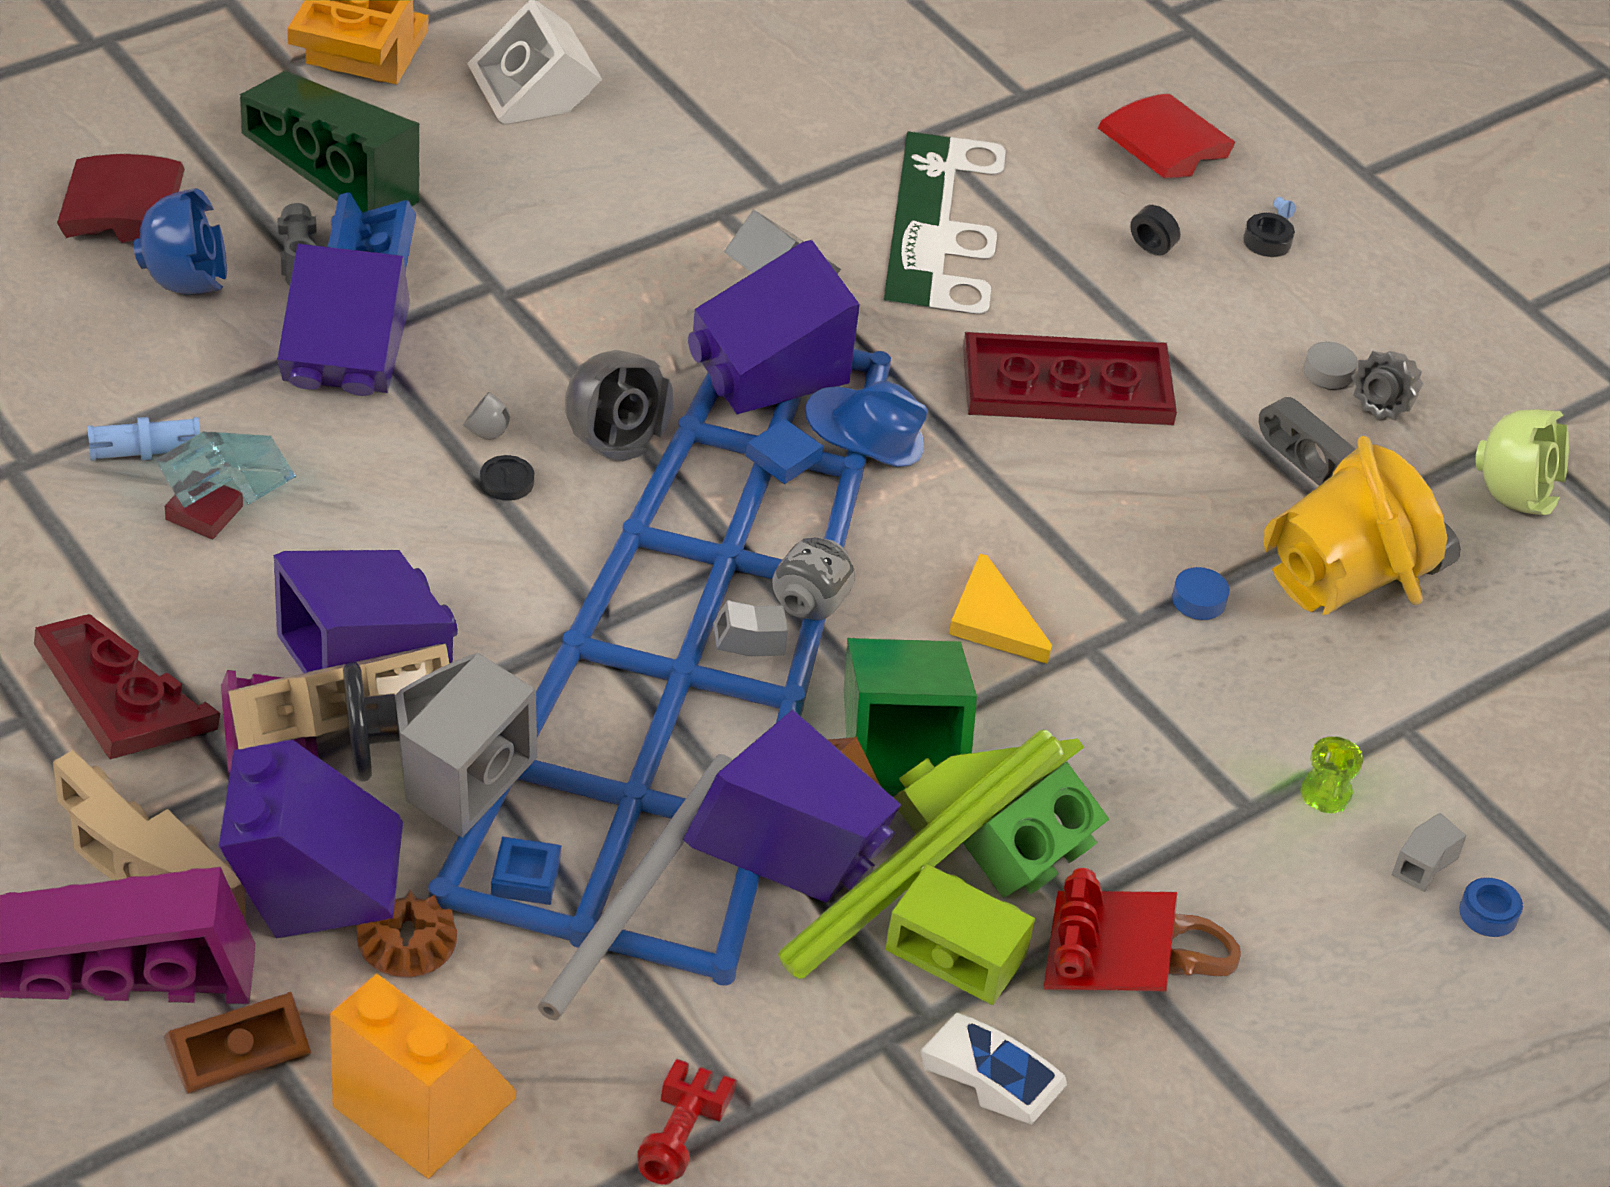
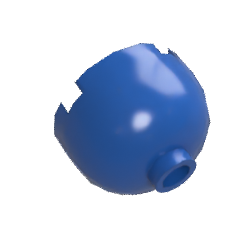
M194 188L176 192L157 201L149 208L141 222L140 238L134 240V253L140 268H148L152 278L164 289L183 295H197L219 291L223 286L215 280L216 276L222 279L227 277V258L223 234L220 225L210 227L205 212L214 209L208 197L200 189Z

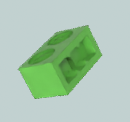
M1065 762L1002 808L968 837L963 844L1003 898L1023 886L1029 894H1032L1059 874L1053 866L1056 861L1064 856L1067 862L1071 863L1096 845L1097 841L1092 836V833L1107 822L1109 817L1070 764ZM1055 814H1056V815L1059 817V819L1061 820L1062 825H1061V824L1058 822V820L1056 819ZM1015 843L1022 850L1023 856L1017 851Z

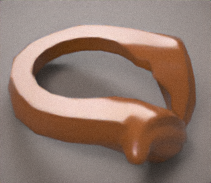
M1176 913L1173 939L1178 934H1184L1189 930L1204 931L1220 940L1228 950L1229 956L1217 958L1183 948L1172 949L1169 974L1229 976L1234 973L1238 968L1241 951L1240 945L1233 936L1209 919L1197 915Z

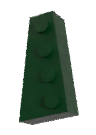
M283 71L240 94L241 134L337 202L339 195L350 192L362 213L408 200L411 206L419 203L420 123L288 71Z

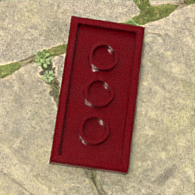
M965 332L963 356L968 415L1174 425L1177 408L1168 346L1165 342Z

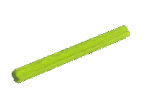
M1045 729L1039 730L780 949L778 956L783 967L796 979L806 977L909 889L927 864L932 867L936 866L1059 761L1063 756L1062 745L1057 738Z

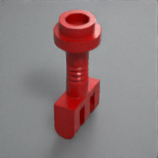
M680 1059L674 1061L663 1082L660 1101L673 1105L675 1108L662 1133H651L644 1137L637 1151L639 1171L647 1180L655 1184L666 1185L683 1176L690 1162V1153L684 1144L699 1115L718 1122L721 1121L734 1094L737 1079L724 1075L716 1091L713 1092L708 1090L713 1071L700 1067L690 1084L684 1082L688 1075L689 1062Z

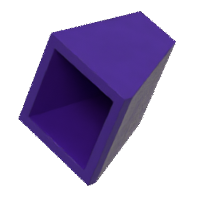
M813 240L804 241L695 308L693 332H690L688 335L689 350L693 359L697 363L701 362L711 376L716 393L726 398L736 414H741L810 395L822 388L839 387L849 384L860 304Z
M297 243L277 357L282 381H288L295 387L307 390L318 389L321 385L340 387L350 394L368 396L374 392L388 393L410 304L403 256Z
M400 550L282 551L274 554L277 636L303 673L343 665L351 661L357 662L439 644H446L449 663L453 662V637L458 634L455 617L446 604L440 605L432 595L429 583L422 570L419 568L413 569Z
M792 709L716 774L683 841L693 849L827 903L844 886L850 891L872 872L875 864L870 860L875 858L894 836L895 832L888 826L901 804Z
M292 739L234 750L218 847L274 937L277 939L392 919L403 821L399 814Z

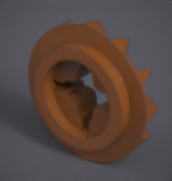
M410 889L404 898L395 899L392 919L363 923L357 926V943L363 958L375 969L392 976L415 977L438 969L451 957L457 943V929L454 924L452 910L442 909L435 895L425 900L416 898ZM405 921H411L415 929L412 938H409V946H403V938H400L399 932L402 928V923H405Z

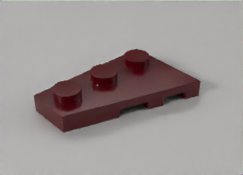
M91 614L35 627L34 646L109 760L218 730L221 714L206 701L197 705L181 693V682L167 672L159 676L138 660L139 651Z

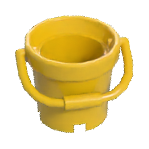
M1361 436L1357 440L1358 448L1340 462L1333 471L1331 478L1291 508L1271 519L1264 528L1263 544L1265 552L1277 546V551L1282 563L1272 568L1277 581L1291 599L1309 612H1313L1323 606L1325 608L1322 615L1330 614L1344 604L1394 580L1402 582L1410 603L1419 605L1423 597L1418 577L1432 571L1445 557L1447 533L1443 514L1432 490L1418 471L1398 453L1377 444L1372 445L1371 440L1367 436Z

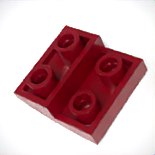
M106 154L76 159L57 225L65 238L83 234L95 235L112 228L121 243L134 241L140 238L141 222L149 208L161 198L179 192L185 168L181 161L143 154Z

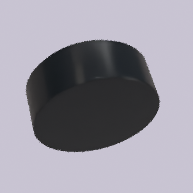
M1146 205L1130 222V229L1134 240L1142 249L1151 254L1164 255L1168 253L1179 242L1181 237L1180 227L1175 218L1167 210L1157 205Z
M1270 212L1258 213L1248 219L1243 241L1248 249L1258 255L1279 257L1290 251L1295 229L1289 220L1279 214Z

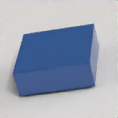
M784 418L747 442L746 457L786 484L822 460L823 445Z
M502 836L491 881V895L505 899L551 905L561 861L562 845Z

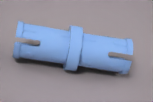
M148 417L137 418V423L87 426L91 461L102 458L141 455V461L152 460V454L189 451L202 452L199 417L160 422H149Z

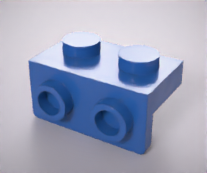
M350 192L341 194L338 197L335 215L331 219L332 230L328 247L403 256L406 272L416 213L408 200L362 213Z

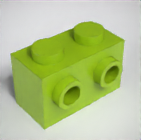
M927 864L891 912L885 950L993 1005L1027 957L1035 918L1022 912L1013 904L1002 902L968 885L961 878L948 875Z

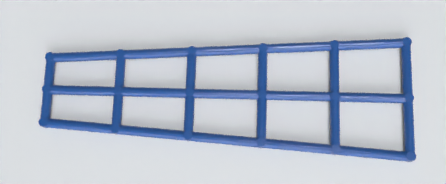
M854 349L851 369L867 373L863 389L875 382L887 381L891 356L884 351L870 353ZM708 372L685 415L679 419L675 434L632 514L623 523L622 532L570 629L563 634L562 644L536 690L538 738L577 662L581 659L668 681L627 783L534 760L517 779L618 805L575 916H570L459 887L512 785L463 838L461 836L457 837L438 875L429 883L428 898L435 895L442 909H450L569 940L574 947L579 948L600 919L640 813L646 812L672 819L686 799L650 788L689 687L778 708L779 712L776 723L792 709L800 716L804 711V703L826 619L802 620L785 687L698 665L734 571L772 579L777 566L783 560L743 550L772 475L754 462L722 544L649 527L694 443L746 455L747 442L757 437V435L704 423L719 396L713 387L711 376ZM802 397L778 403L768 429L784 418L792 423ZM847 450L845 457L823 451L822 460L807 470L840 477L824 539L833 540L844 548L860 483L863 479L867 456ZM640 547L713 565L677 659L591 638L633 556ZM738 867L716 953L622 929L607 951L707 976L721 986L730 985L736 977V970L760 875Z

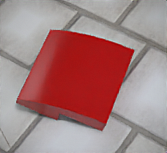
M1170 93L1149 96L1127 104L1103 118L1098 126L1100 131L1163 178L1190 177L1193 175L1200 160L1228 158L1235 145L1233 139Z

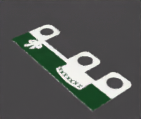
M907 131L884 301L976 314L988 311L991 296V286L988 282L980 279L944 275L943 267L945 253L982 259L991 258L995 254L997 232L992 227L949 221L955 169L999 174L1004 170L1006 151L1003 146L991 142ZM976 147L986 148L996 155V161L990 166H976L966 159V152ZM966 230L977 231L986 237L987 245L980 250H967L957 244L956 236L958 233ZM967 284L977 288L982 297L976 304L962 305L953 301L949 292L956 285Z

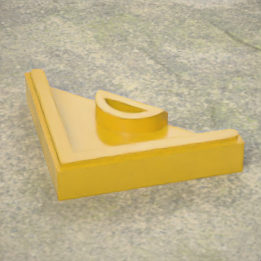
M980 553L952 617L949 635L1048 664L1052 650L1051 642L988 555Z

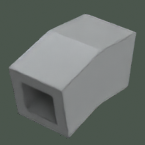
M729 600L725 602L713 623L717 650L745 656L785 655L788 629L784 605L753 606Z
M1438 813L1414 829L1399 852L1392 875L1425 892L1437 872L1459 858L1467 835L1444 815Z

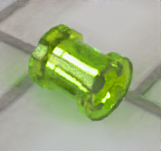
M1328 736L1314 744L1310 755L1313 768L1303 780L1300 790L1301 796L1307 805L1323 813H1337L1343 811L1351 801L1353 795L1351 780L1360 773L1364 760L1358 746L1350 740ZM1330 753L1328 761L1325 762L1327 754ZM1336 788H1338L1337 793H1336V797H1333Z

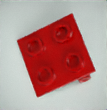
M1075 869L1065 879L1064 891H1057L1043 985L1044 989L1167 991L1177 892L1102 891L1101 884L1091 869Z

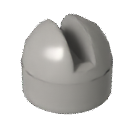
M488 392L470 413L463 426L481 438L495 439L501 436L510 422L509 410L500 399L491 392Z

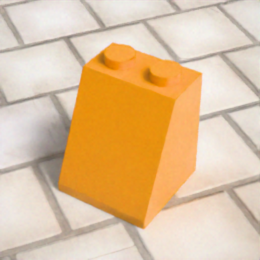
M377 973L330 1013L333 1107L427 1179L516 1099V1089L474 1044Z

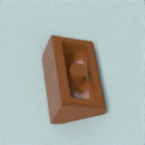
M292 991L170 1030L163 1036L186 1094L311 1053Z

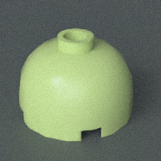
M1544 409L1515 411L1505 415L1491 429L1487 440L1480 441L1476 452V468L1478 471H1483L1485 485L1495 500L1508 509L1523 513L1547 515L1551 514L1557 506L1560 497L1549 495L1553 490L1554 481L1565 482L1569 457L1568 427L1566 424L1556 423V420L1563 416L1561 411Z

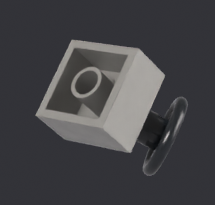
M479 653L457 660L421 677L402 688L396 695L392 693L364 697L360 665L351 661L345 664L343 668L355 778L360 782H365L372 776L370 744L399 741L406 801L462 838L537 758L536 689Z

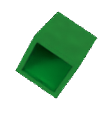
M847 638L843 690L846 738L857 737L881 788L894 797L905 789L899 778L928 758L935 767L950 756L972 753L977 694L961 641Z

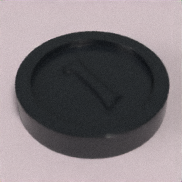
M512 455L496 456L486 461L481 467L480 485L487 495L495 499L504 501L517 500L528 495L533 489L534 470L526 460Z

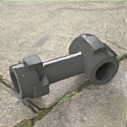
M301 203L287 205L283 208L281 217H277L278 235H288L284 251L280 253L281 274L285 276L289 286L297 243L315 245L309 239L308 234L317 233L316 216H312L311 210Z

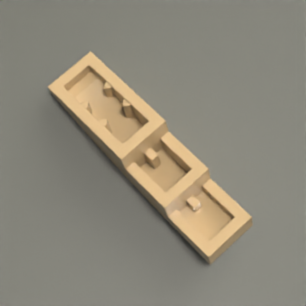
M446 644L357 661L356 663L360 665L362 671L364 697L392 693L396 695L407 685L448 665L449 659ZM345 664L228 691L239 749L299 737L318 736L349 727L343 677Z

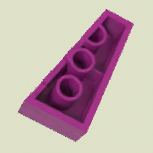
M221 867L194 868L182 872L143 877L133 876L120 880L81 885L71 884L58 888L9 892L0 895V998L68 1000L72 990H87L92 994L104 997V1001H129L130 991L168 992V1002L195 1003L196 993H226V1004H250L256 943Z

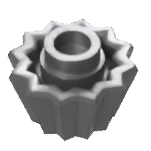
M1372 351L1368 359L1358 360V371L1351 376L1356 385L1353 396L1361 401L1362 411L1372 412L1377 420L1387 416L1396 421L1401 412L1411 411L1423 386V382L1420 379L1422 371L1416 367V361L1409 360L1405 354L1393 351L1386 353Z

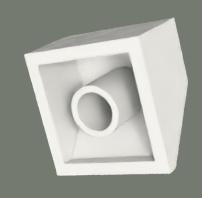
M529 0L467 63L496 117L503 124L569 113L602 80L570 24L537 0Z

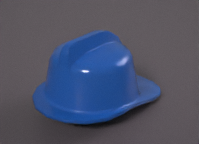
M878 381L858 391L838 386L822 388L813 393L805 405L806 419L812 430L825 441L840 448L872 457L894 467H909L918 462L924 452V437L920 429L926 420L928 409L925 405L919 403L908 390L898 384L889 381Z

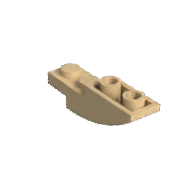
M74 750L53 761L57 801L70 813L73 848L92 866L112 880L126 879L133 876L143 877L182 872L194 868L221 867L246 921V890L228 861L223 862L208 848L205 838L196 827L190 824L185 826L168 809L149 820L147 814L135 801L127 802L114 790L109 777L99 766L90 767Z

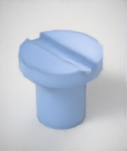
M1278 197L1273 202V206L1278 210V214L1285 218H1290L1296 211V204L1291 200H1284L1282 197Z

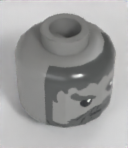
M804 538L791 548L777 566L772 578L773 590L781 605H784V609L789 614L802 619L824 620L835 613L850 593L855 582V569L847 551L840 544L829 539Z

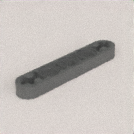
M1284 397L1261 409L1259 413L1258 423L1265 440L1319 486L1332 477L1333 471L1345 457L1356 450L1292 397ZM1315 443L1322 450L1326 463L1320 458ZM1446 523L1447 544L1445 557L1432 571L1425 574H1436L1457 562L1460 557L1461 548L1455 532Z

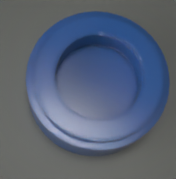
M1203 567L1188 568L1182 571L1175 580L1172 601L1182 614L1193 619L1209 620L1218 617L1224 612L1230 588L1226 579L1214 570Z
M1489 877L1479 878L1469 883L1459 905L1460 916L1464 923L1473 931L1488 937H1501L1511 933L1516 928L1523 910L1522 898L1514 887L1500 879Z

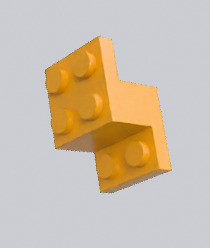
M304 0L287 27V41L289 45L306 48V64L326 68L333 72H344L370 78L377 82L398 84L428 32V15L413 12V0Z

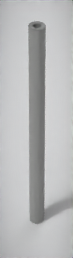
M719 754L712 761L539 1002L538 1009L543 1016L550 1020H558L685 842L683 838L716 774L732 761L730 757Z

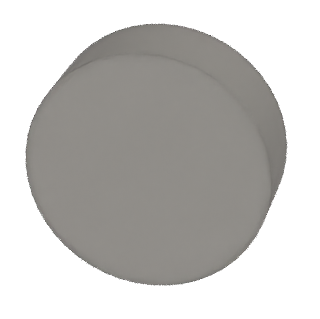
M1335 342L1316 343L1307 352L1304 373L1311 382L1322 388H1344L1353 381L1351 376L1355 374L1357 368V357L1349 348Z

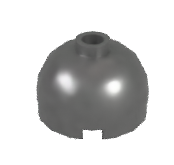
M612 350L594 355L581 364L571 377L565 394V413L574 435L594 452L615 460L625 461L640 457L648 451V449L640 446L648 443L653 435L662 436L668 426L673 410V387L670 380L663 377L661 370L658 368L661 366L647 357L621 350Z

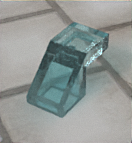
M203 431L155 459L184 508L231 480L235 482L239 491L243 492V497L249 505L296 477L275 441L269 435Z

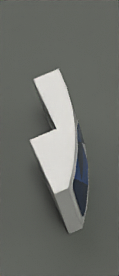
M957 1012L920 1050L925 1070L975 1087L980 1107L1030 1125L1036 1121L1067 1086L1065 1075L1037 1053L1001 1031Z

